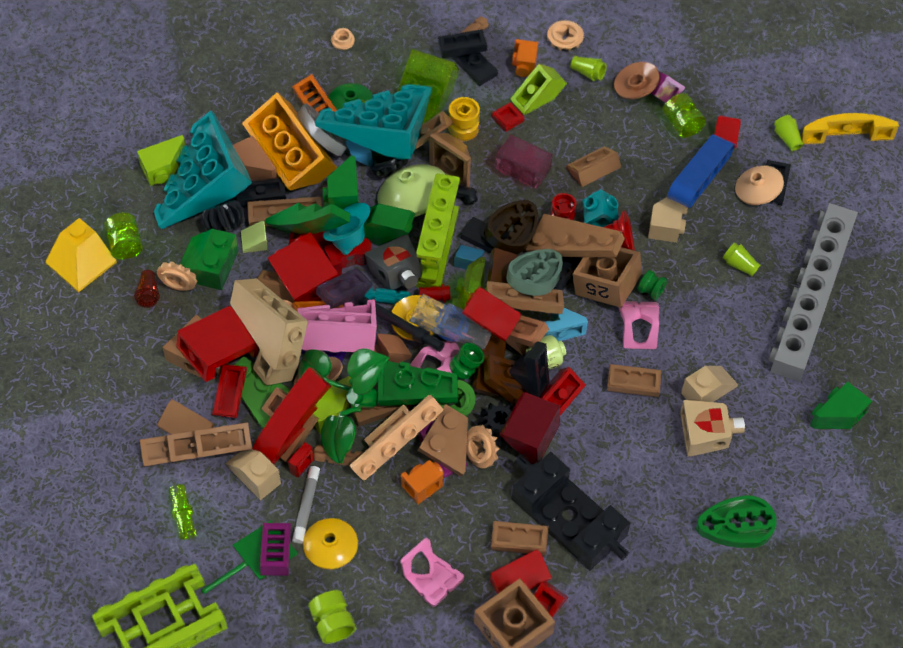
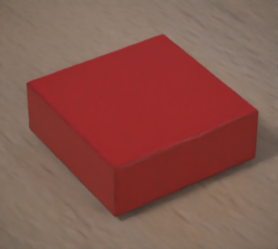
M511 102L492 112V118L505 132L523 123L525 119Z
M304 442L288 461L289 471L295 477H300L314 461L312 446Z

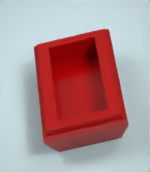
M229 364L222 365L212 415L237 418L248 367Z

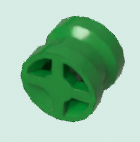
M650 269L643 276L638 286V292L642 294L647 293L651 299L656 301L663 293L668 279L656 276L655 272Z

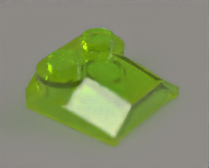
M479 257L470 263L463 277H458L456 292H459L458 298H453L451 307H458L463 310L471 293L478 287L484 288L486 257Z

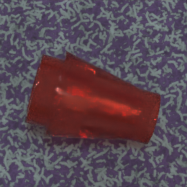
M152 270L141 272L134 294L137 304L144 308L155 306L160 299L156 274Z

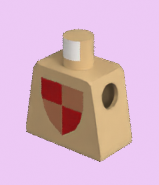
M683 400L680 414L687 456L729 448L732 434L744 433L745 423L743 417L729 418L727 405L724 403Z

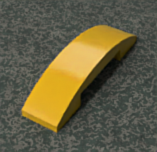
M836 114L823 117L806 125L803 129L801 140L803 144L824 143L827 135L869 133L870 141L894 140L899 124L892 119L872 114Z

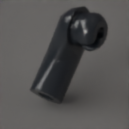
M459 185L456 198L464 197L466 204L475 203L478 200L476 196L477 191L472 187Z

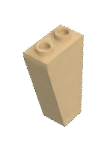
M257 278L235 280L230 304L272 368L275 370L297 368L308 320Z

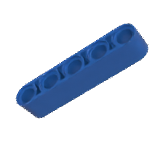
M712 134L674 180L667 198L687 208H691L727 163L735 144Z

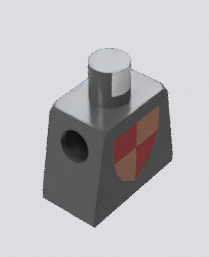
M408 235L399 237L364 253L370 274L391 290L403 285L408 289L413 288L417 285L418 278L422 276L419 259Z

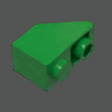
M378 203L370 207V215L364 223L365 237L379 246L402 235H407L413 227L412 221L415 213L410 210Z
M847 381L841 388L837 386L828 396L829 400L825 404L819 403L811 413L814 417L810 426L814 429H852L868 412L872 400Z

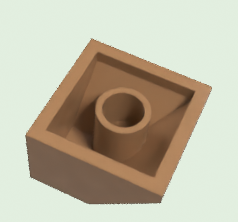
M432 133L430 135L429 165L441 169L445 175L459 177V185L470 187L471 157L467 145L459 138H455L448 133Z

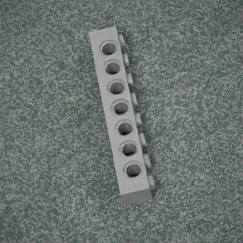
M829 203L826 212L821 211L816 224L821 226L820 231L814 230L810 241L814 248L813 250L808 248L803 261L808 264L807 268L801 267L796 281L801 283L800 288L794 287L790 301L794 302L793 308L787 307L783 321L787 322L786 328L780 327L776 341L780 342L779 348L773 347L769 362L773 363L770 372L798 382L801 381L858 212Z

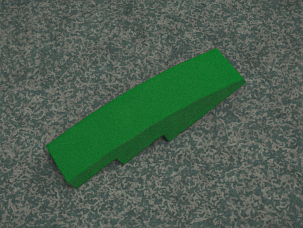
M297 203L266 218L265 223L285 233L308 234L311 232L313 234L350 223V213L333 204L323 208L316 203L308 207Z

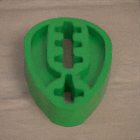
M745 495L733 497L711 506L699 516L696 529L700 536L721 545L737 548H755L764 545L771 539L776 528L777 519L773 508L765 500L756 496ZM760 515L765 520H768L766 525H763L762 521H757ZM746 517H750L751 521H755L753 526H749L748 522H744ZM733 518H737L738 522H742L740 527H736L735 523H731ZM707 520L714 525L713 530H709L708 526H703Z

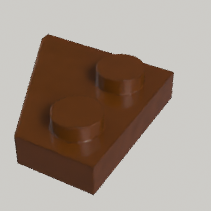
M489 354L484 358V382L515 406L521 394L527 392L509 373L516 361Z

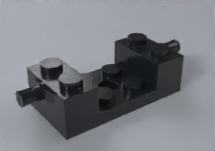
M550 452L540 462L533 465L523 455L516 458L514 464L525 473L513 485L511 499L539 525L548 526V533L589 571L611 551L621 561L629 555L630 552L620 543L628 536L631 523L611 505L603 510L569 479L570 468L558 457ZM566 510H571L576 513L577 518L573 521H568L562 517V513Z

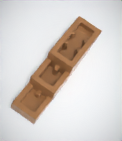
M248 422L140 440L143 466L252 449Z

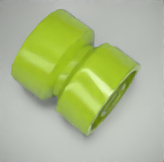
M332 590L322 593L313 598L308 604L314 622L318 623L316 627L321 640L325 644H332L346 639L357 629L351 613L346 611L347 604L342 591Z

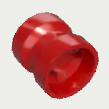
M567 193L557 194L552 200L551 215L569 220L575 219V198Z

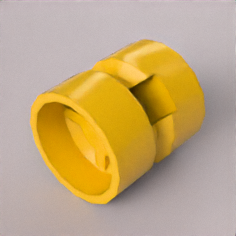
M460 97L453 100L449 105V118L453 123L449 126L448 131L451 136L462 141L472 140L479 132L480 107L474 99Z

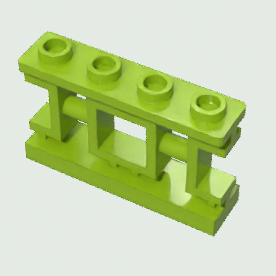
M435 174L416 256L422 258L420 264L422 276L418 278L417 288L442 286L459 214V206L454 205L460 183V178L457 176Z
M196 564L182 566L173 575L165 579H156L150 583L149 587L139 592H131L123 600L113 605H105L92 615L101 637L103 638L116 632L123 648H130L128 642L141 635H144L149 645L145 648H191L228 629L225 617L217 603L214 602L202 608L194 593L195 590L205 586L204 579ZM184 587L189 598L175 605L169 594ZM167 605L176 622L150 635L142 617ZM195 608L200 620L185 626L180 615ZM133 613L138 624L123 632L117 620Z

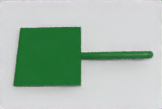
M263 525L233 544L234 549L244 562L203 588V594H206L246 566H249L259 580L267 576L260 573ZM269 531L268 533L283 535L280 531ZM268 540V543H284V540ZM291 544L289 560L298 555ZM268 549V552L284 551V549ZM267 558V561H283V558Z

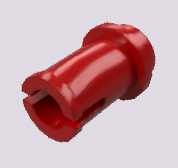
M442 283V286L419 287L420 295L426 296L433 301H443V303H446V301L451 300L450 285Z

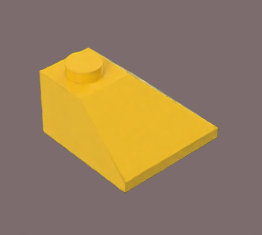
M80 218L60 232L45 261L52 270L78 293L117 263L98 234Z

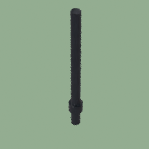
M346 285L336 291L358 305H367V300H370ZM375 303L377 316L408 333L414 341L421 345L426 344L438 352L442 351L445 345L444 342L430 335V331L421 326H414Z

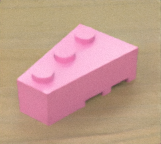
M375 299L367 300V305L353 306L352 302L344 303V307L330 309L329 305L298 308L297 312L308 320L302 346L303 350L316 349L337 353L340 351L355 352L358 349L364 348L374 351L377 329Z

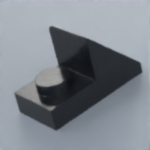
M537 341L532 349L526 352L525 357L517 359L509 373L529 394L539 398L550 382L547 344Z

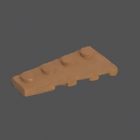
M543 214L526 251L528 253L535 250L552 249L559 252L562 257H617L625 238L621 231Z

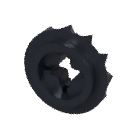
M384 155L374 162L371 170L373 174L378 176L387 175L402 169L409 159L400 160Z

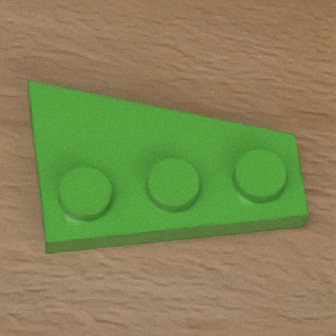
M243 356L235 364L248 367L241 400L244 401L251 415L263 430L271 416L265 413L262 407L276 387L282 389L287 394L290 389L282 383L266 385L254 371V363Z

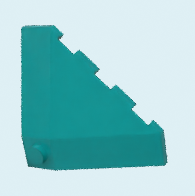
M408 84L401 86V91L395 94H390L388 90L372 95V100H368L365 103H361L360 99L343 103V108L338 109L336 112L332 111L331 108L321 110L315 121V126L385 156L395 157L400 160L411 159L417 145L432 87Z
M209 111L193 124L189 132L193 135L189 146H183L177 162L180 164L176 175L170 174L163 190L167 193L164 203L156 205L154 214L161 229L234 198L252 183L245 165L212 111Z

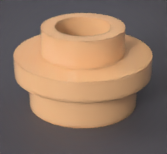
M340 28L334 32L332 45L335 48L346 50L354 45V35L350 30Z

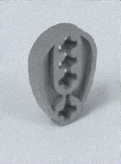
M304 103L297 112V115L305 129L324 148L335 155L342 156L348 148L345 143L347 140L316 127L315 121L320 113Z

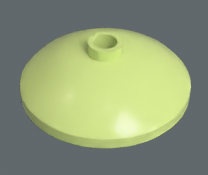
M415 164L399 169L391 174L381 185L377 195L378 203L413 211L415 213L414 217L422 215L427 211L435 174L445 173L441 169L427 164Z

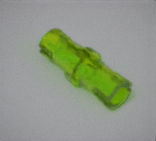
M177 484V492H175L174 486L168 490L173 505L171 513L173 519L177 522L179 538L189 540L188 532H190L191 538L197 535L192 518L194 511L192 505L188 502L185 485Z

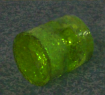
M687 93L675 95L663 107L665 116L670 123H673L674 129L682 138L697 134L706 123L705 117L696 108L695 103Z
M122 212L106 219L104 227L111 255L119 260L138 256L143 250L140 234H138V225L134 215Z

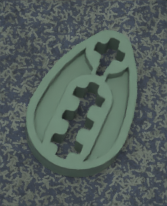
M552 249L535 250L520 255L510 262L506 280L513 289L523 294L533 296L548 294L559 281L563 265L562 255Z

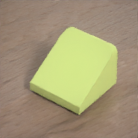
M264 221L241 230L243 253L268 250Z

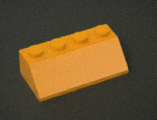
M278 92L242 122L250 136L256 139L273 163L277 174L289 190L318 184L337 168L321 144L305 129L291 103Z

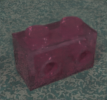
M510 134L496 153L495 169L520 180L525 185H530L537 189L551 170L553 154Z

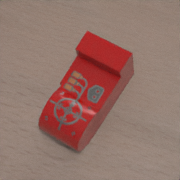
M367 238L348 255H344L334 244L324 246V253L339 276L342 275L343 268L353 265H366L364 253L372 250L371 242Z

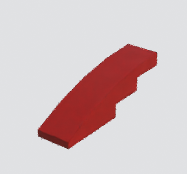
M309 367L292 387L269 419L252 448L261 452L273 465L304 431L303 425L318 409L316 404L331 387L314 368Z

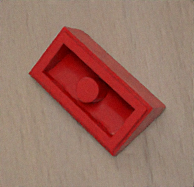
M478 287L471 293L462 311L463 315L504 342L521 317V313L481 287Z
M570 367L560 369L553 377L540 398L559 405L561 416L586 384Z
M538 549L490 574V583L497 594L518 579H521L529 590L539 586L541 582L552 579L542 554Z

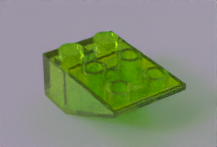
M414 49L411 50L397 92L401 91V86L408 84L432 87L422 125L442 111L453 90L460 69L455 62Z

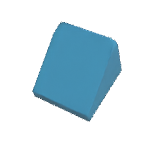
M349 140L345 142L351 155L356 156V161L367 166L374 164L370 149Z
M460 245L454 257V267L478 272L485 251Z

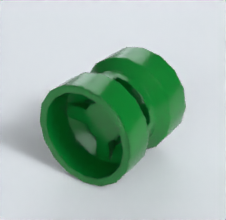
M465 343L459 349L458 354L451 359L449 366L452 373L457 374V377L469 379L475 372V369L482 364L485 356L477 345Z

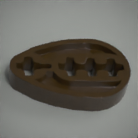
M519 200L497 209L490 216L484 230L489 244L494 248L513 254L525 251L538 226L537 206L529 200ZM516 225L513 232H510L508 237L502 240L504 233L508 232L510 226Z

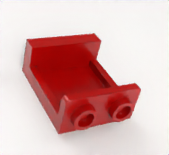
M311 232L297 238L293 243L267 257L294 302L321 301L344 287L337 271Z
M231 306L178 330L176 347L205 382L215 378L216 368L246 353L255 357L259 352V346Z

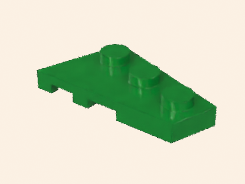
M388 361L378 379L379 406L415 405L422 402L428 395H432L438 403H458V377L454 373L428 367L425 369L412 367L410 363L403 361L400 363Z

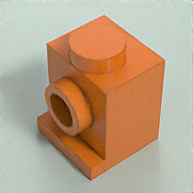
M515 39L512 66H516L515 73L517 76L528 77L535 69L538 42Z
M428 460L423 465H416L409 475L403 472L401 474V486L417 504H420L443 487L444 472L438 463H432Z

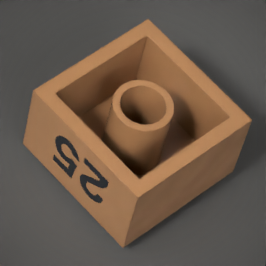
M621 247L617 257H583L573 273L575 295L622 308L642 275L640 252Z
M518 579L475 610L474 614L475 625L494 648H534L551 636L555 627L554 619L521 579Z

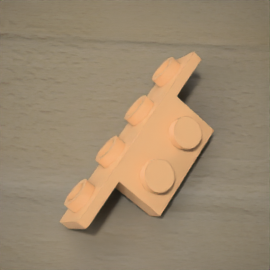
M428 395L411 411L403 404L364 439L370 448L350 464L351 469L362 480H366L431 421L435 420L444 409L432 395Z

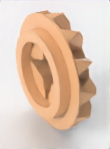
M563 20L555 22L549 27L547 33L548 41L551 42L552 47L557 46L560 51L566 48L570 52L573 47L578 48L580 43H583L584 32L578 24L572 21ZM568 32L569 37H567L565 40L562 39V37Z
M163 262L157 270L159 279L172 289L188 291L196 286V275L190 272V268H185L182 264L177 265L174 262Z
M484 425L474 426L467 432L466 454L469 460L479 468L493 466V462L498 459L496 452L500 449L495 444L497 437H493L492 430L486 429Z

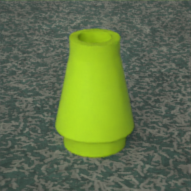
M574 56L571 61V69L576 70L592 81H601L605 76L607 64L602 59Z
M785 115L775 121L774 131L786 143L791 152L804 146L795 118H792L791 115Z
M735 242L722 257L727 261V265L745 272L751 277L761 266L741 244L738 245Z

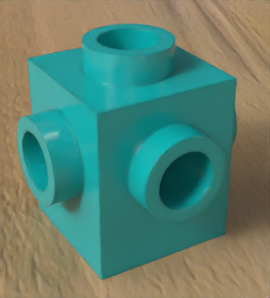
M600 189L582 200L584 223L605 227L619 219L618 202L614 196L609 195L605 191Z

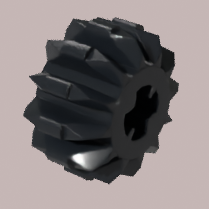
M235 200L214 206L202 213L203 223L207 230L227 231L240 226L246 221L243 207H241L239 201Z
M502 401L498 403V406H494L490 402L488 410L482 409L480 412L481 418L478 419L477 426L484 425L486 429H491L492 436L497 437L498 447L502 445V441L510 445L499 434L513 411L512 403L504 407Z

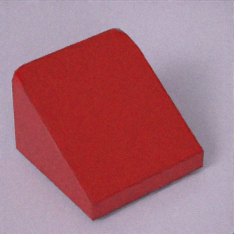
M718 116L714 135L734 143V148H736L741 120Z
M547 581L541 582L534 593L536 599L552 618L568 599V596Z

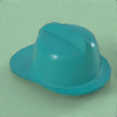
M355 203L343 209L350 213V223L323 233V238L327 241H332L334 246L344 255H348L365 239L364 223L371 212L370 206L366 203Z

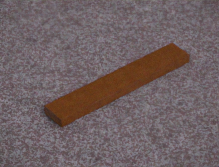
M498 248L491 250L487 281L508 283L506 280L510 262L517 258V255ZM481 326L478 347L483 351L484 356L486 357L490 354L504 358L506 341L504 342ZM483 361L475 369L473 390L474 392L496 398L500 394L484 382Z

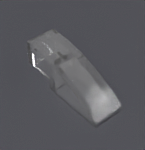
M424 294L418 299L409 319V322L463 344L473 343L483 350L486 348L492 334L463 315L462 309L450 303L445 305Z

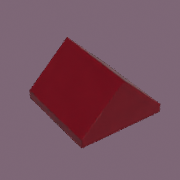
M524 392L521 394L499 435L532 465L540 462L560 426V406Z

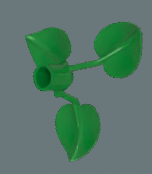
M310 349L303 354V358L300 361L299 379L310 367L314 368L330 385L348 391L347 400L353 407L339 412L338 417L334 415L328 416L321 429L322 446L327 455L338 464L343 463L344 457L351 449L356 435V427L353 420L345 415L360 412L361 408L372 409L378 403V392L373 387L380 378L389 357L370 349H358L349 360L347 371L351 377L349 384L352 387L326 377L331 371L332 363L325 352Z

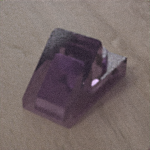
M355 268L318 285L316 294L331 309L342 304L344 306V303L352 302L353 306H356L370 290L373 283L358 268Z

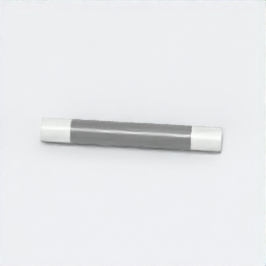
M310 466L292 538L294 543L302 544L320 472V468L316 466Z

